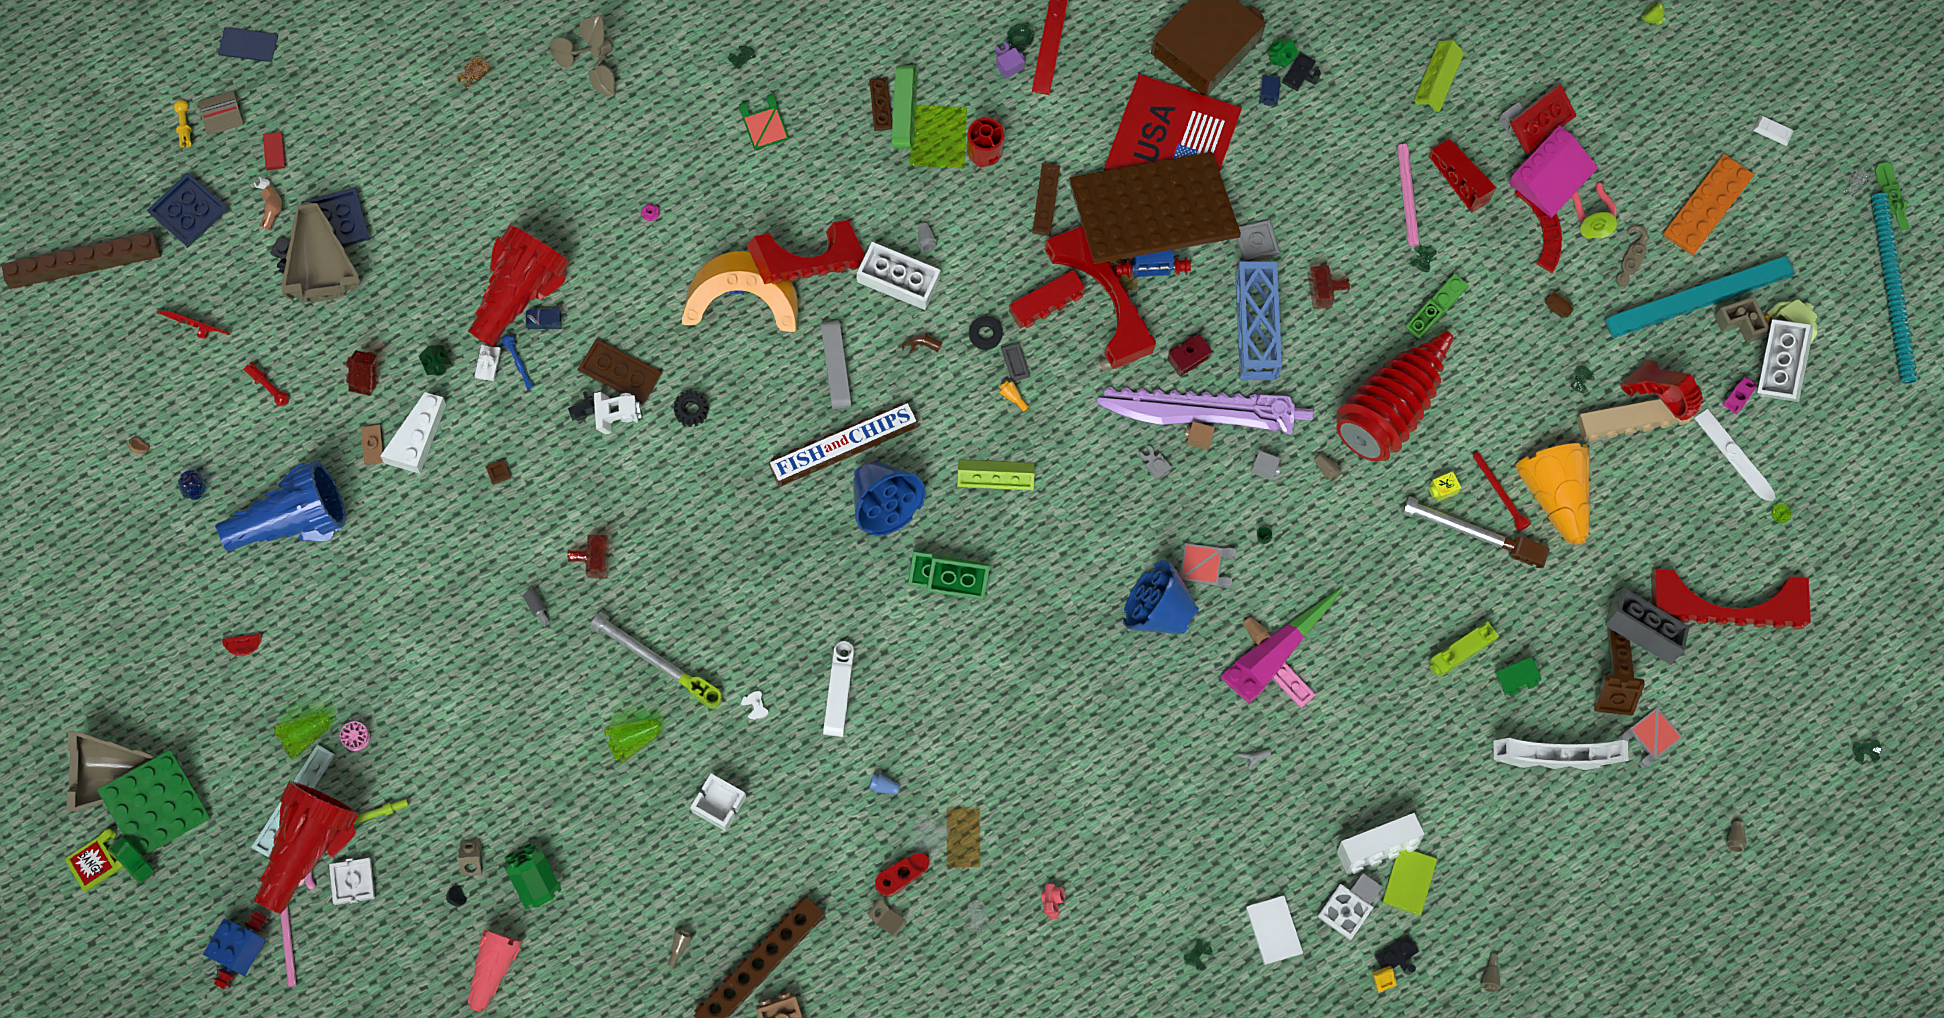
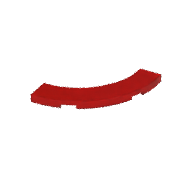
M1516 190L1515 195L1521 198L1533 210L1541 226L1543 247L1536 265L1553 274L1559 262L1562 248V229L1558 215L1556 213L1552 218Z

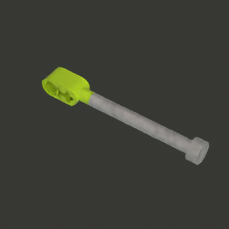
M599 612L591 622L590 628L597 633L604 632L688 688L689 694L708 708L716 709L722 704V696L717 688L700 677L689 676L608 622L609 617L604 613ZM700 684V688L702 691H700L699 689H695L694 691L693 686H698ZM714 694L718 696L717 701H708V697L710 695Z

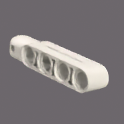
M846 641L837 643L834 648L823 735L839 737L844 735L854 655L852 644ZM841 650H847L848 655L842 657L840 655Z

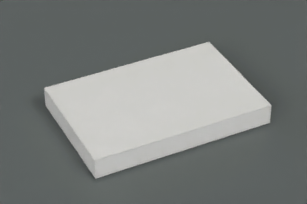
M1285 896L1246 907L1264 965L1303 954Z

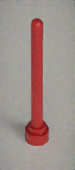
M1475 452L1473 454L1474 460L1515 519L1514 526L1517 531L1520 532L1531 525L1529 519L1519 513L1480 453Z

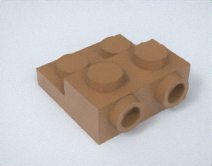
M789 991L780 993L778 995L779 998L774 1000L770 998L762 999L759 1001V1005H756L759 1018H802L795 994H790Z

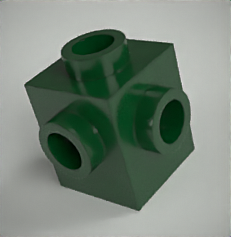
M443 345L428 346L419 355L427 375H443L452 365Z

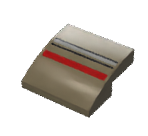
M234 91L198 101L207 135L244 125Z

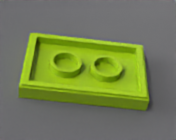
M1405 849L1400 851V855L1394 860L1382 903L1421 916L1437 859L1416 851L1407 852Z

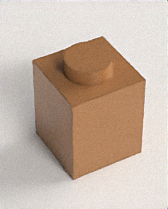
M1192 422L1191 427L1186 429L1184 437L1188 438L1186 445L1209 450L1215 427Z

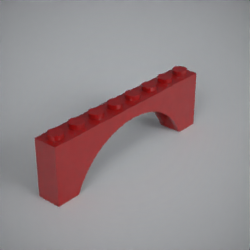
M1081 226L1047 239L1044 250L1052 264L1066 265L1085 272L1101 284L1110 296L1116 311L1117 328L1115 335L1106 347L1104 355L1112 369L1153 354L1156 345L1154 337L1147 331L1145 321L1139 317L1137 307L1132 305L1129 300L1128 292L1122 288L1120 278L1114 274L1110 261L1098 264L1093 263L1083 227Z
M1655 569L1651 573L1652 605L1682 623L1692 620L1698 624H1706L1709 621L1716 622L1717 625L1735 623L1736 626L1754 624L1755 627L1773 625L1774 628L1792 626L1793 629H1804V627L1811 623L1809 578L1789 577L1784 581L1778 593L1765 603L1750 608L1733 609L1711 604L1695 595L1684 585L1675 570Z

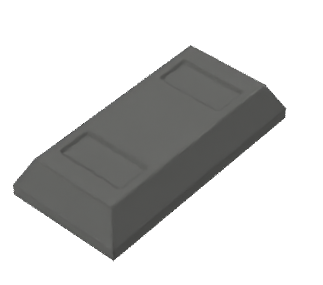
M1019 343L1002 347L1001 351L1011 380L1015 382L1029 378L1030 375Z

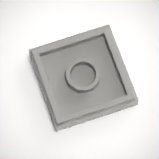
M1270 220L1239 227L1241 236L1236 239L1243 262H1250L1263 255L1264 257H1273L1280 254Z

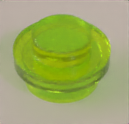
M1776 505L1772 510V517L1778 523H1786L1791 518V510L1786 505Z

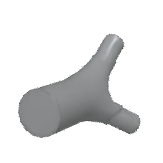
M1267 749L1251 754L1239 753L1238 756L1250 759L1247 768L1251 770L1257 761L1271 757V753Z

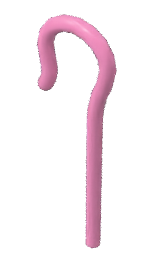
M312 871L305 878V883L310 890L316 887L312 879ZM287 906L280 915L288 987H295L297 985Z

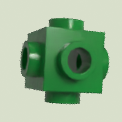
M1283 37L1274 41L1266 50L1269 61L1273 65L1281 67L1288 66L1299 54L1292 39Z

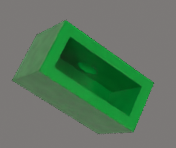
M1532 657L1495 673L1504 695H1510V697L1521 693L1520 690L1528 687V689L1537 687L1539 685L1538 682L1542 679Z

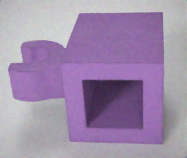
M1004 42L1003 47L1005 50H1000L998 46L995 47V52L998 55L996 66L1003 77L1007 79L1024 70L1025 58L1021 52L1018 53L1016 48L1009 50L1008 43Z

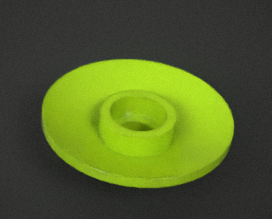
M1607 212L1592 214L1581 223V234L1587 239L1605 238L1617 228V219L1613 214Z

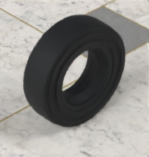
M982 316L975 319L970 325L969 338L975 347L981 350H990L1001 342L1003 331L996 319ZM982 327H989L993 331V336L990 339H982L979 336L978 332Z

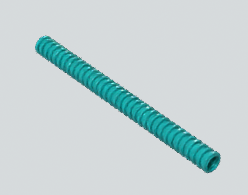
M1880 192L1872 195L1871 200L1873 211H1875L1873 214L1875 216V226L1877 227L1876 231L1878 232L1879 248H1881L1879 252L1881 253L1880 258L1882 259V269L1885 275L1884 280H1886L1884 283L1886 285V295L1889 296L1887 300L1890 307L1889 312H1891V323H1893L1891 325L1893 328L1892 332L1895 334L1893 338L1895 339L1894 344L1897 350V361H1899V372H1901L1899 374L1901 377L1900 382L1911 384L1918 380L1916 376L1917 371H1915L1916 366L1914 365L1915 360H1913L1914 354H1912L1914 351L1911 349L1913 347L1912 339L1909 338L1911 333L1908 327L1909 322H1907V311H1905L1907 309L1905 306L1906 302L1903 300L1905 296L1903 295L1904 290L1902 289V279L1899 273L1900 268H1898L1900 265L1898 263V253L1896 252V242L1894 241L1895 237L1893 236V222L1890 220L1892 216L1890 215V205L1887 199L1888 194Z

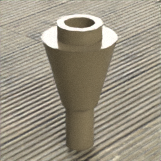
M679 929V932L674 931L672 954L667 965L676 966L679 956L682 955L693 940L690 937L691 933Z
M1490 954L1489 966L1481 982V986L1487 992H1496V990L1501 988L1497 968L1498 955Z

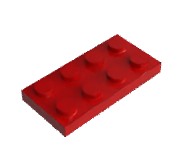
M1559 84L1536 100L1509 123L1526 154L1542 144L1559 126L1563 127L1577 115L1562 85Z

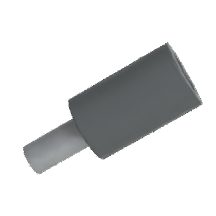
M532 589L526 592L523 597L533 616H538L543 626L548 625L549 621L544 613L547 609L537 590Z

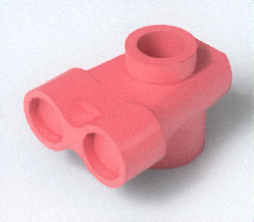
M1054 884L1045 885V891L1041 893L1044 903V914L1048 915L1050 919L1059 918L1058 903H1064L1065 901L1063 887H1056Z

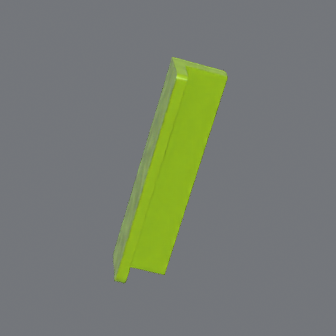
M1454 40L1438 42L1415 96L1414 102L1417 105L1429 104L1436 112H1440L1464 55L1463 50Z
M958 460L957 487L1034 490V463Z

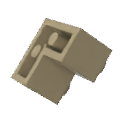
M1755 297L1722 307L1714 316L1721 332L1739 327L1746 343L1764 338L1770 330Z

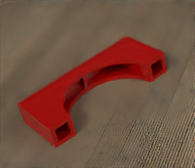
M849 220L833 222L826 231L828 238L827 252L815 257H802L784 250L775 242L770 233L754 236L747 247L764 285L770 283L778 284L786 280L791 282L803 277L807 279L819 274L823 276L830 272L840 273L846 269H858L865 254Z

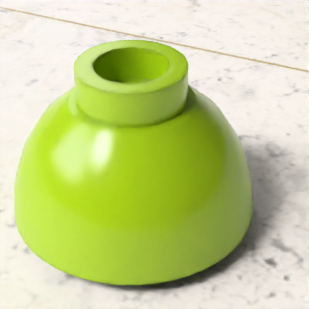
M1656 1L1648 6L1641 14V19L1657 26L1663 23L1666 18L1664 17L1665 9L1662 2Z

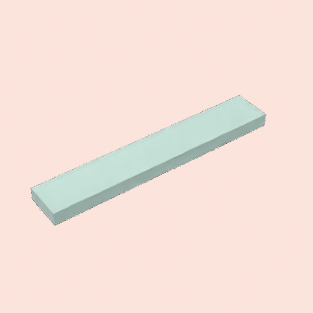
M317 745L294 782L315 788L335 754ZM282 802L279 803L251 847L268 858L274 846L275 834L279 829Z

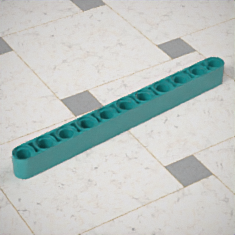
M1784 256L1613 315L1605 320V324L1611 337L1617 338L1634 332V330L1637 331L1718 303V301L1721 302L1762 288L1768 284L1788 279L1795 275L1796 272L1788 256Z

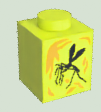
M1453 471L1433 479L1429 485V492L1433 498H1436L1437 502L1456 495L1461 490V486Z

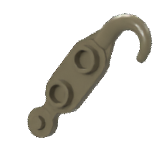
M1638 225L1630 227L1627 233H1631L1637 230L1641 233V238L1630 247L1622 262L1621 269L1623 273L1619 274L1616 278V283L1621 287L1628 285L1630 281L1629 275L1637 272L1646 255L1648 233L1645 228Z

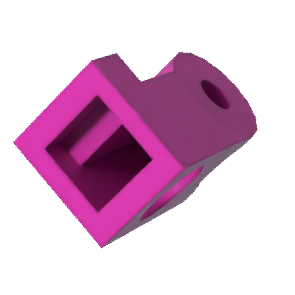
M1744 377L1723 403V406L1737 415L1756 389L1757 384Z

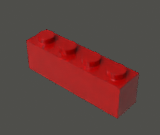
M1072 270L1009 304V312L1020 329L1023 327L1029 328L1035 324L1036 320L1049 317L1051 312L1056 309L1058 311L1064 309L1067 303L1079 301L1084 295L1085 287L1075 271Z

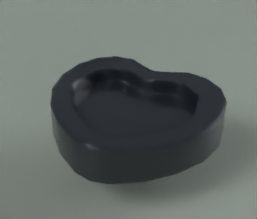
M452 886L447 891L446 900L451 905L460 907L466 903V897L458 886Z

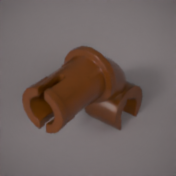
M926 332V334L917 335L902 344V351L906 346H911L910 355L914 352L915 346L924 345L938 353L943 342L929 336Z

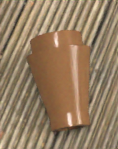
M1249 617L1244 621L1243 625L1246 627L1254 644L1257 643L1259 645L1271 637L1269 631L1255 621L1253 617Z

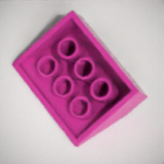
M1559 126L1513 174L1509 184L1552 218L1592 176L1598 167L1578 141Z

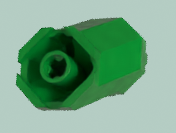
M533 842L528 843L522 850L516 853L511 852L505 856L506 862L503 866L525 909H530L528 905L536 908L553 900L555 897L554 892L562 890L539 845L535 846Z

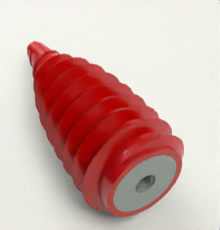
M1441 332L1438 336L1432 338L1430 342L1423 343L1418 348H1410L1406 353L1397 354L1393 360L1387 361L1382 368L1377 369L1372 377L1367 378L1363 386L1358 387L1354 395L1346 400L1345 405L1338 409L1337 432L1350 450L1370 461H1387L1390 458V453H1396L1401 450L1402 443L1409 440V432L1417 429V422L1423 420L1424 411L1431 407L1430 399L1436 397L1437 391L1435 386L1441 384L1438 372H1443L1442 362L1446 359V354L1453 342V335L1450 332Z

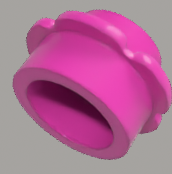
M646 204L641 209V215L646 221H654L659 216V208L656 205Z

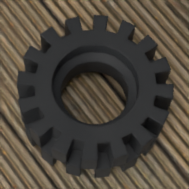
M687 390L688 393L682 392V396L678 395L676 397L677 401H674L673 407L678 422H682V425L685 426L687 424L688 427H692L695 424L696 427L698 423L702 424L703 420L707 418L709 412L708 403L703 394H698L695 390L693 393H691V390ZM688 403L697 404L699 407L697 413L693 415L686 414L684 412L685 405Z

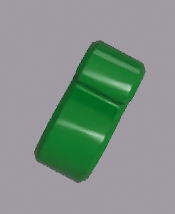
M120 837L108 847L109 854L124 867L137 883L142 884L154 873V868L145 860L141 853L125 837Z

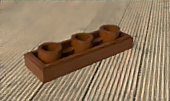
M869 79L874 131L892 130L888 79Z

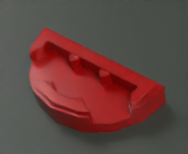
M262 634L223 638L222 643L229 653L235 656H246L258 649L262 640Z

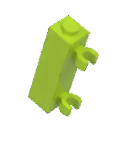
M1488 621L1431 658L1428 662L1431 672L1434 675H1438L1439 678L1443 677L1494 643L1499 638V635Z

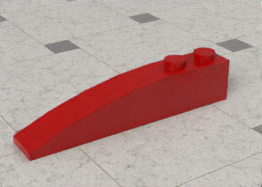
M1069 0L1049 1L1032 92L1050 95Z

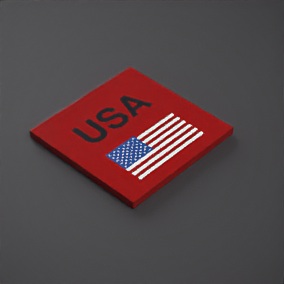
M1138 74L1104 166V171L1213 152L1220 172L1242 108Z

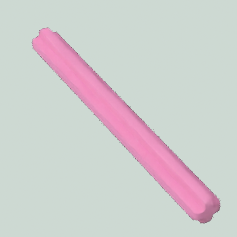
M1399 144L1397 149L1408 245L1413 247L1418 246L1419 237L1409 150L1407 144Z

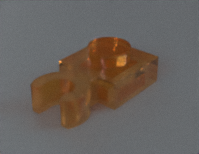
M476 56L464 67L466 73L459 74L457 80L460 83L466 79L464 87L467 89L471 86L473 79L478 82L491 69L483 60Z

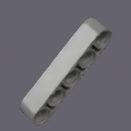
M840 321L821 323L832 410L851 408Z

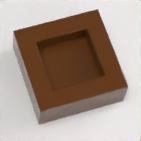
M504 460L485 466L493 485L511 478Z

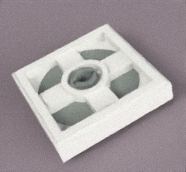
M1340 884L1317 917L1351 940L1374 907Z

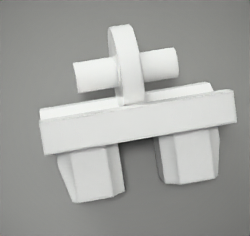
M481 345L475 372L476 379L495 380L501 352L500 347Z

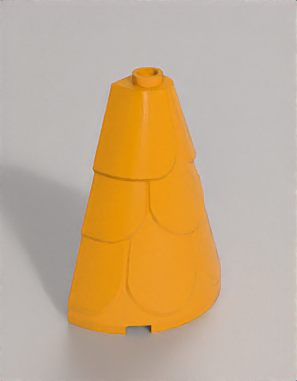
M1580 443L1551 447L1536 452V455L1531 459L1527 456L1515 464L1517 473L1533 493L1540 506L1548 514V519L1568 544L1574 543L1575 545L1585 543L1589 537L1591 507L1589 505L1590 454L1588 446L1584 444L1581 447Z

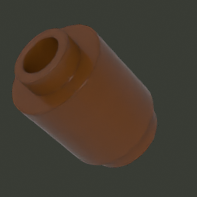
M1553 292L1545 302L1548 309L1561 318H1564V316L1568 318L1574 310L1572 307L1573 303L1560 293Z

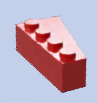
M1448 139L1431 150L1428 157L1471 213L1490 202L1497 187L1472 163L1455 143Z

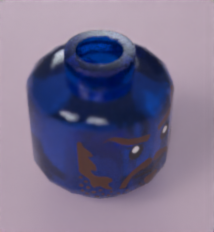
M194 470L182 473L177 482L184 498H191V500L200 499L207 489L202 475Z

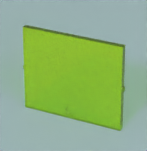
M916 105L913 148H910V166L965 168L967 107Z

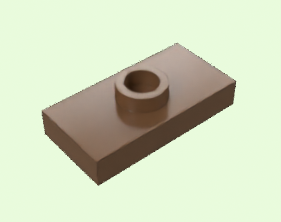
M381 426L361 427L364 464L384 463L380 457L383 453Z

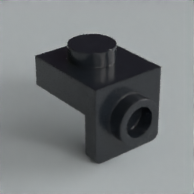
M586 391L583 392L586 402L568 408L572 421L584 420L588 415L594 413L592 408L595 407L592 395L588 397Z

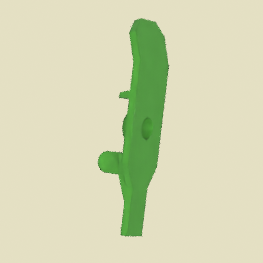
M1888 162L1877 164L1874 171L1881 192L1888 194L1889 209L1896 216L1900 230H1908L1910 227L1905 213L1908 203L1902 196L1899 188L1900 184L1897 183L1893 166ZM1891 194H1895L1897 198H1893Z

